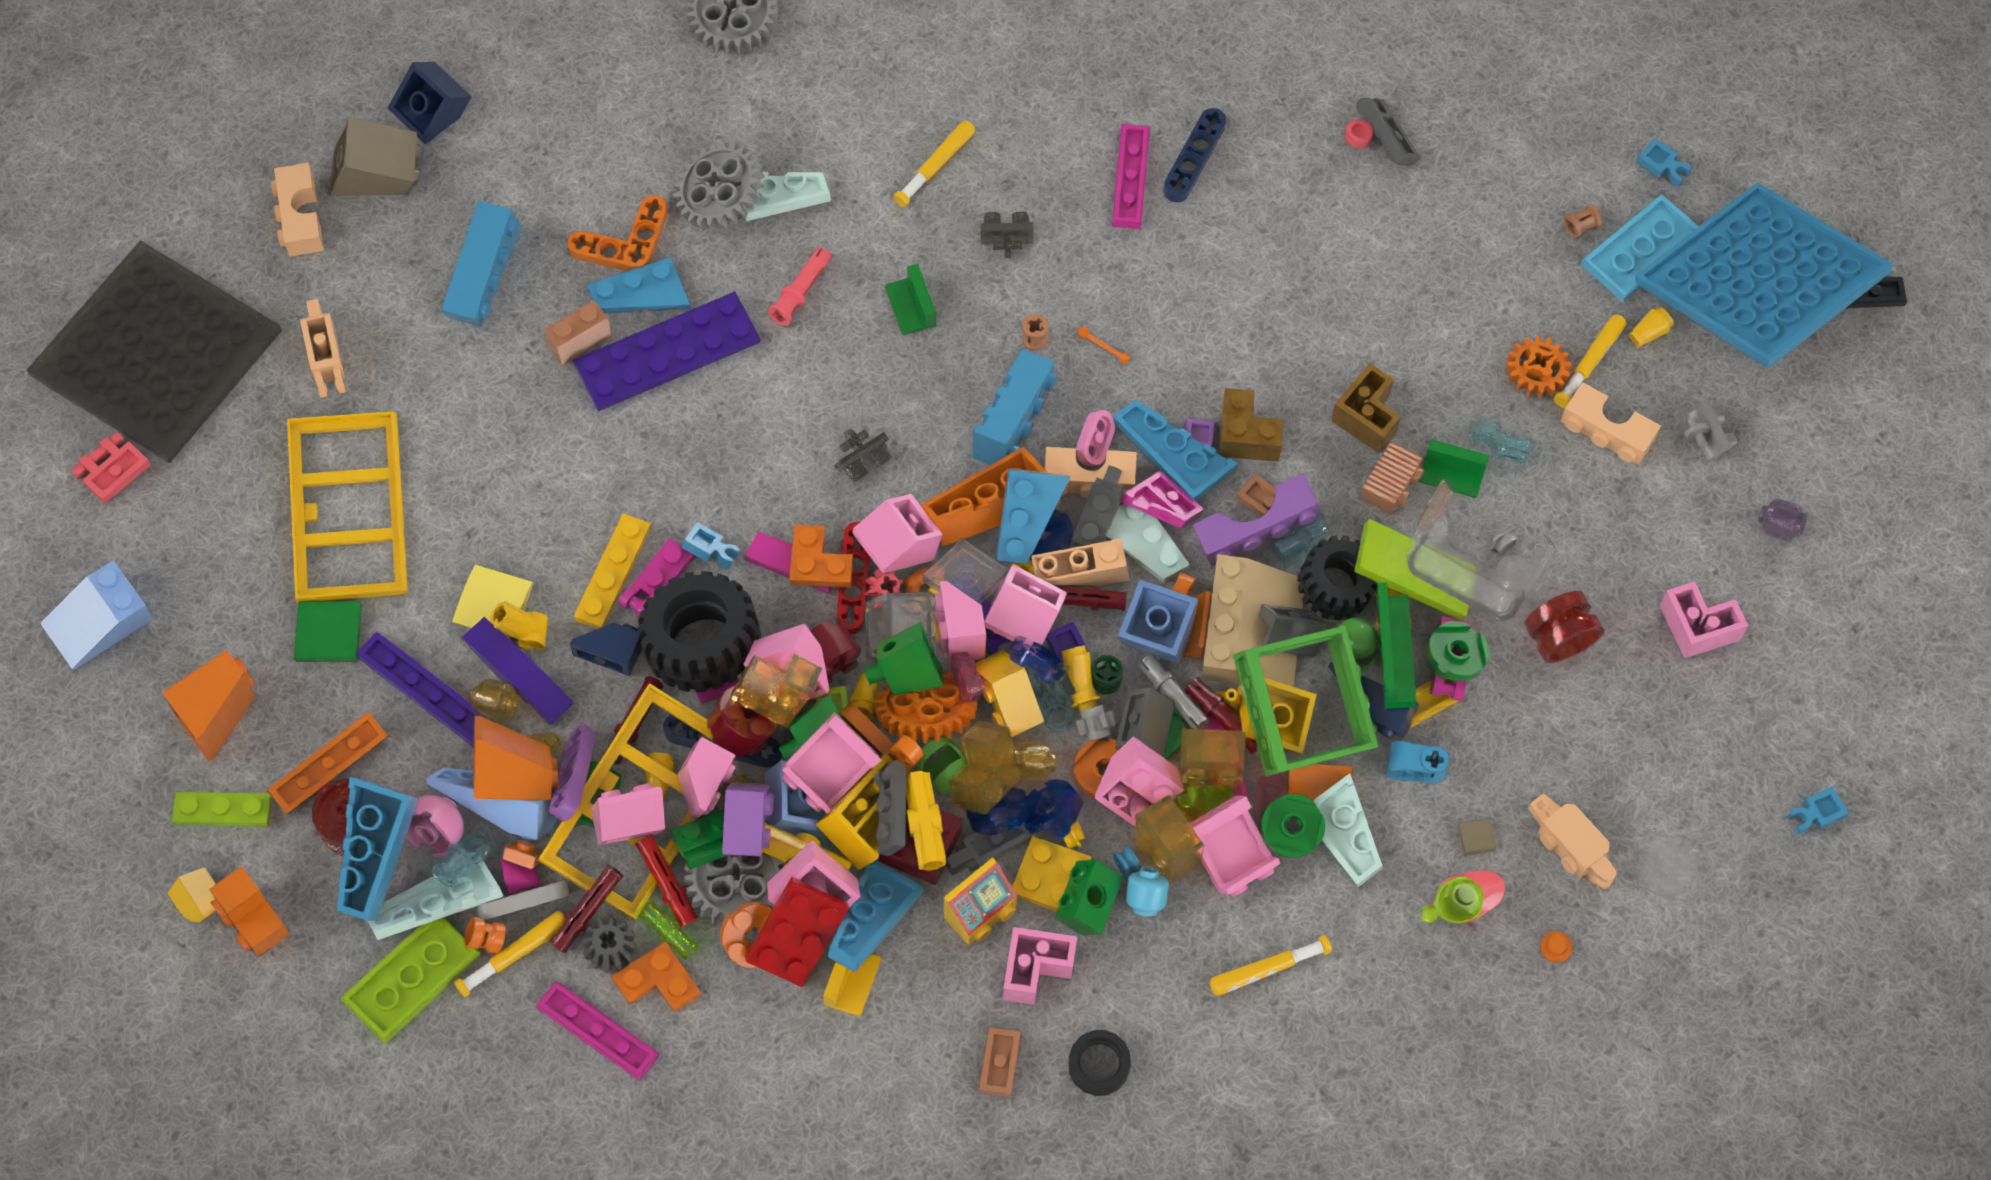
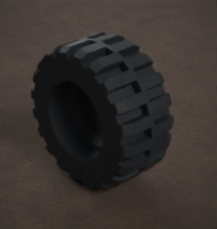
M701 571L700 575H695L694 572L685 573V577L679 579L674 577L668 580L669 584L666 586L660 585L654 591L655 596L653 598L649 596L644 603V610L639 614V627L637 628L645 657L655 676L662 679L666 685L670 687L677 685L678 690L690 692V689H695L696 692H706L707 688L712 687L717 690L723 688L724 683L728 681L733 683L739 679L737 677L741 671L743 673L747 671L744 662L754 641L761 639L760 625L748 592L743 590L742 585L737 581H730L728 576L722 574L713 576L712 572ZM711 619L725 624L722 630L708 641L698 644H683L675 641L678 633L693 622Z

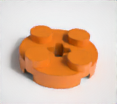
M1097 739L1090 741L1076 755L1073 775L1079 789L1090 798L1095 799L1096 791L1103 778V775L1099 774L1097 766L1101 764L1105 767L1109 764L1111 757L1118 751L1115 748L1117 740L1098 741Z
M747 902L738 906V909L734 910L732 914L729 913L724 918L720 928V942L726 954L735 963L743 967L756 968V966L745 961V955L753 943H750L745 934L746 932H751L753 927H757V932L759 933L772 909L760 902Z

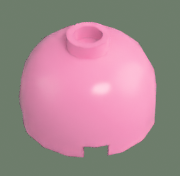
M436 795L419 797L406 839L418 848L421 842L434 848L436 851L432 855L435 857L445 858L449 856L457 847L464 831L463 818L456 803L447 797Z

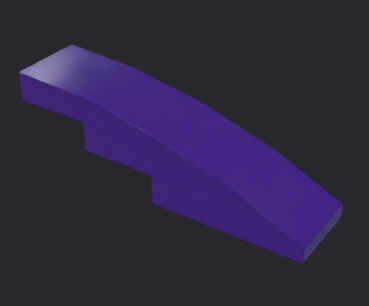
M485 617L461 637L503 683L506 682L526 704L529 703L549 725H552L574 704L549 676L505 634L494 628V625Z

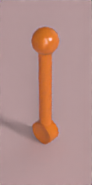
M1080 327L1078 329L1079 338L1088 339L1118 357L1122 364H1127L1130 361L1128 353H1121L1091 335L1087 327Z

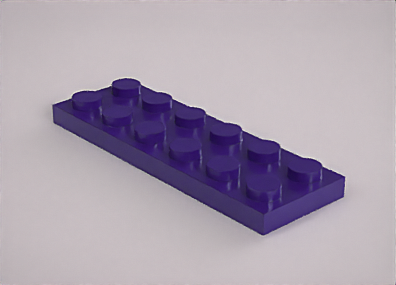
M734 291L578 357L573 362L599 412L760 343V337Z

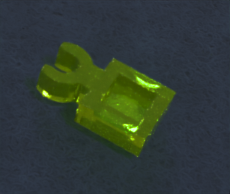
M1207 785L1203 789H1199L1198 786H1189L1186 788L1187 794L1176 795L1181 808L1191 807L1194 811H1206V813L1234 797L1231 786Z

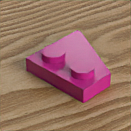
M1161 470L1125 492L1121 499L1124 504L1180 529L1199 518L1204 510Z

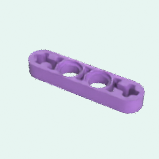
M585 724L579 725L568 738L558 774V789H554L549 812L562 822L569 820L579 807L597 739V733Z

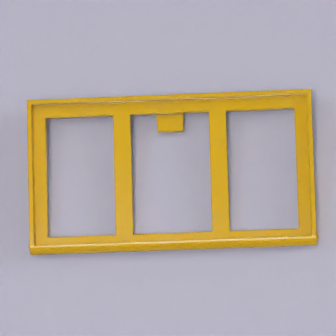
M390 411L287 419L296 603L301 601H334L407 594L408 583L397 413ZM386 427L387 468L303 474L301 434ZM389 480L392 528L306 534L305 522L318 521L317 503L304 504L303 487ZM393 541L395 582L308 589L306 548Z
M650 683L584 785L578 809L569 820L560 823L537 860L586 891L591 888L596 880L560 859L556 854L581 814L593 821L591 813L593 804L590 803V800L597 789L608 792L616 785L619 777L609 770L619 755L684 795L677 774L627 744V741L651 703L709 739L713 738L710 728L707 729L706 718ZM689 811L679 826L695 820L690 816ZM644 837L634 838L625 841L637 848V846H635V843L643 839ZM672 838L665 849L659 846L669 866L678 853ZM650 873L632 903L614 891L609 894L605 903L630 919L637 920L658 885Z

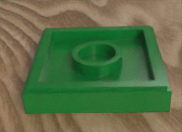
M298 602L294 648L295 662H358L356 653L359 651L361 602Z

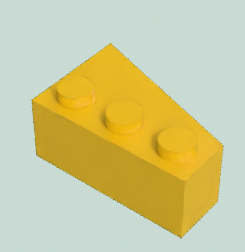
M887 753L881 756L882 760L873 769L870 768L832 807V810L828 814L825 813L815 824L858 870L874 862L879 856L878 842L876 840V831L879 826V812L876 807L879 787L874 781V775L878 770L893 762Z

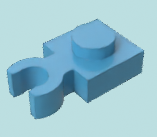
M1656 138L1644 149L1636 163L1658 178L1666 174L1669 181L1678 187L1681 185L1683 178L1677 175V173H1682L1688 177L1692 169L1687 163L1677 162L1678 153Z
M698 522L686 536L681 546L682 549L706 562L711 557L716 559L717 563L725 569L730 568L733 559L736 560L740 551L735 545L721 543L724 536Z
M1832 786L1806 798L1803 802L1805 808L1796 807L1792 809L1787 818L1790 820L1794 817H1799L1803 820L1804 824H1801L1795 830L1797 834H1802L1809 829L1812 823H1815L1820 830L1846 818L1849 812Z

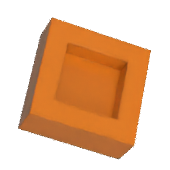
M521 839L514 841L505 848L503 860L533 869L541 863L537 860L543 850L536 848L535 843Z

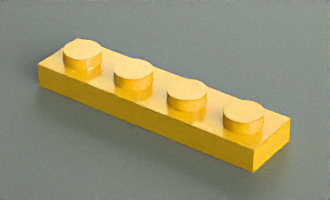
M624 513L622 514L573 616L574 621L596 629L606 625L652 528L651 523Z

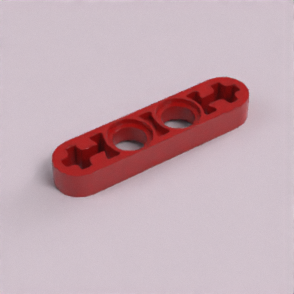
M853 522L845 528L842 554H851L853 558L863 561L864 566L860 570L853 571L852 586H857L862 592L859 597L852 599L844 594L848 587H839L836 618L841 619L851 635L860 632L864 626L867 598L865 592L868 587L865 580L869 576L870 556L864 551L865 549L861 544L860 550L854 549V537H852L854 534L852 531L860 522ZM848 606L854 607V618L856 620L853 621V625H847L846 620H844L848 618Z

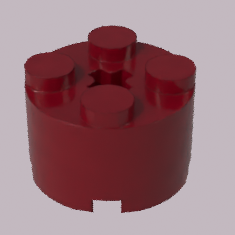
M836 618V624L828 620L810 630L821 645L828 684L833 681L832 675L839 671H842L843 674L849 673L858 666L859 663L856 658L859 657L861 648L840 618Z
M744 681L738 682L735 686L730 687L724 692L708 716L707 729L710 728L713 735L711 740L714 744L733 753L735 757L757 754L767 743L779 724L780 704L763 690Z

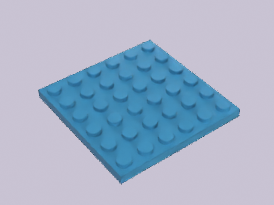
M1757 182L1635 275V281L1641 288L1769 369L1891 273L1892 263Z

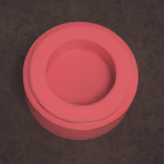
M1353 120L1346 127L1345 139L1353 147H1367L1373 140L1374 128L1366 120Z

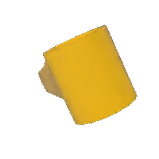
M506 601L497 604V607L491 612L490 622L494 624V628L518 639L517 645L522 649L530 650V647H533L535 651H541L545 648L549 624L548 616L538 612H525Z

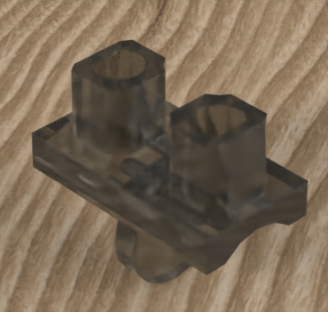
M987 212L980 228L981 245H993V250H1004V257L1011 258V250H1021L1022 244H1033V222L1029 221L1027 212L1013 213L1012 223H1001L999 213Z
M851 428L846 430L844 434L847 441L839 446L844 453L851 448L854 451L839 460L835 467L839 472L844 470L849 478L856 482L869 473L861 460L863 457L869 454L877 468L889 461L892 456L885 444L889 440L885 432L863 445L862 441L869 437L866 430H862L858 434Z

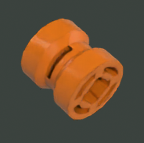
M471 917L464 937L465 948L473 950L483 948L487 953L499 954L505 939V924L497 921L486 923L483 918Z

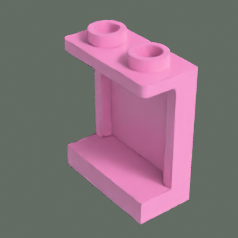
M834 712L781 766L782 771L785 773L782 779L795 791L800 787L808 795L805 801L816 812L819 813L822 809L828 814L839 799L870 768L873 769L882 759L876 751Z
M1235 795L1183 827L1214 886L1221 894H1230L1231 896L1241 894L1248 889L1247 884L1256 878L1257 880H1262L1269 877L1275 872L1273 868L1280 864L1278 857L1271 855L1248 810L1252 807L1246 796Z

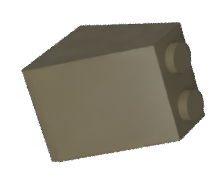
M349 117L333 146L330 195H407L411 186L417 184L419 170L415 168V161L418 160L420 154V144H416L417 132Z

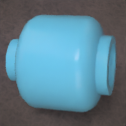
M1150 866L1141 867L1140 871L1132 873L1127 882L1126 902L1128 906L1133 908L1132 911L1138 915H1157L1158 911L1163 910L1167 905L1168 879L1159 873V869Z

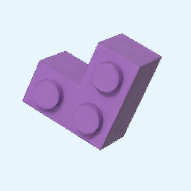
M731 782L725 791L722 854L762 856L764 848L770 847L771 829L765 828V820L774 812L775 793L769 792L770 784Z

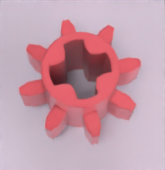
M877 569L875 577L870 576L865 580L869 584L865 595H870L874 599L873 605L876 606L884 601L888 607L894 604L893 597L899 598L903 596L899 588L900 584L904 581L898 580L894 575L895 571L883 574L880 569ZM880 585H886L888 590H882Z

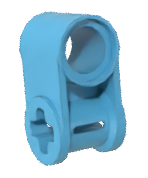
M1395 741L1390 744L1387 776L1399 780V777H1401L1400 780L1403 781L1412 780L1438 783L1446 776L1449 756L1444 749L1437 746ZM1431 762L1437 763V768L1431 767Z

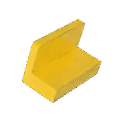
M871 954L856 972L835 962L823 995L824 1005L852 1015L861 1016L881 958Z

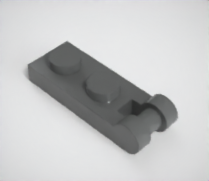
M1361 98L1356 104L1357 112L1367 116L1374 127V134L1383 141L1388 149V156L1397 165H1414L1421 159L1383 99Z
M898 760L889 763L874 775V781L879 787V797L876 805L879 812V826L876 831L878 854L890 856L905 847L906 767Z

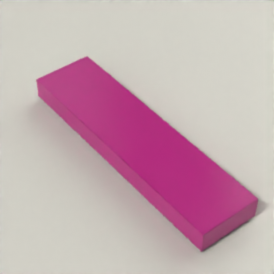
M1121 124L1112 227L1141 229L1150 126Z
M557 981L554 982L536 1005V1008L638 1081L643 1078L659 1057L657 1051Z

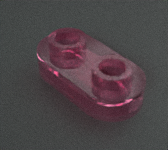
M967 652L953 653L951 656L952 677L959 688L963 701L965 703L979 701L980 695L984 694L985 685L983 677L978 676L974 659L970 658Z
M1279 773L1267 777L1264 774L1257 783L1250 816L1260 834H1262L1260 818L1265 809L1275 799L1288 794V782ZM1269 787H1273L1277 790L1278 793L1275 795H1270L1267 793L1266 789Z

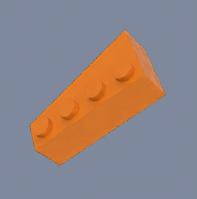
M1021 447L920 506L943 534L940 544L944 547L1000 526L1008 468L1048 472L1024 447Z

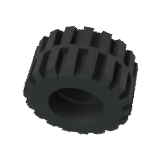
M1336 535L1330 536L1328 542L1325 538L1319 541L1317 546L1314 545L1310 550L1298 574L1297 581L1301 582L1298 586L1299 593H1305L1302 600L1305 604L1311 603L1313 606L1310 610H1313L1315 613L1318 610L1323 612L1322 617L1327 619L1330 615H1334V620H1341L1344 615L1347 619L1354 617L1356 612L1359 614L1364 610L1377 589L1378 582L1354 572L1360 541L1356 539L1355 542L1349 541V536H1343L1341 540H1338ZM1338 568L1345 571L1352 579L1353 587L1341 588L1335 586L1327 579L1324 569Z

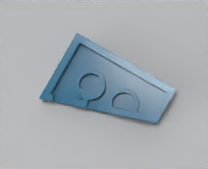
M671 257L587 284L591 299L598 304L604 313L633 312L634 310L643 309L664 311V309L668 308L691 310Z
M1008 468L996 552L997 560L1028 563L1070 479L1069 475Z

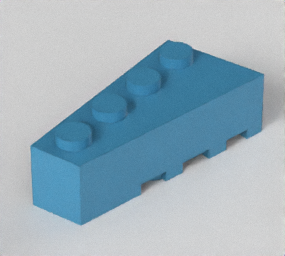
M478 200L441 309L447 318L481 327L483 320L489 317L492 298L498 290L500 279L523 227L512 209Z
M1024 349L1020 351L1006 375L1005 384L1007 386H999L995 394L993 407L988 406L983 413L984 419L982 424H977L973 430L974 459L991 465L1021 448L1018 446L1021 439H1027L1033 427L1031 420L1034 414L1039 415L1045 403L1043 396L1046 390L1052 391L1056 383L1057 375L1054 374V361Z
M349 777L348 788H350L349 804H347L346 809L347 826L346 836L343 840L344 857L343 868H341L337 911L367 921H377L419 798L360 778Z

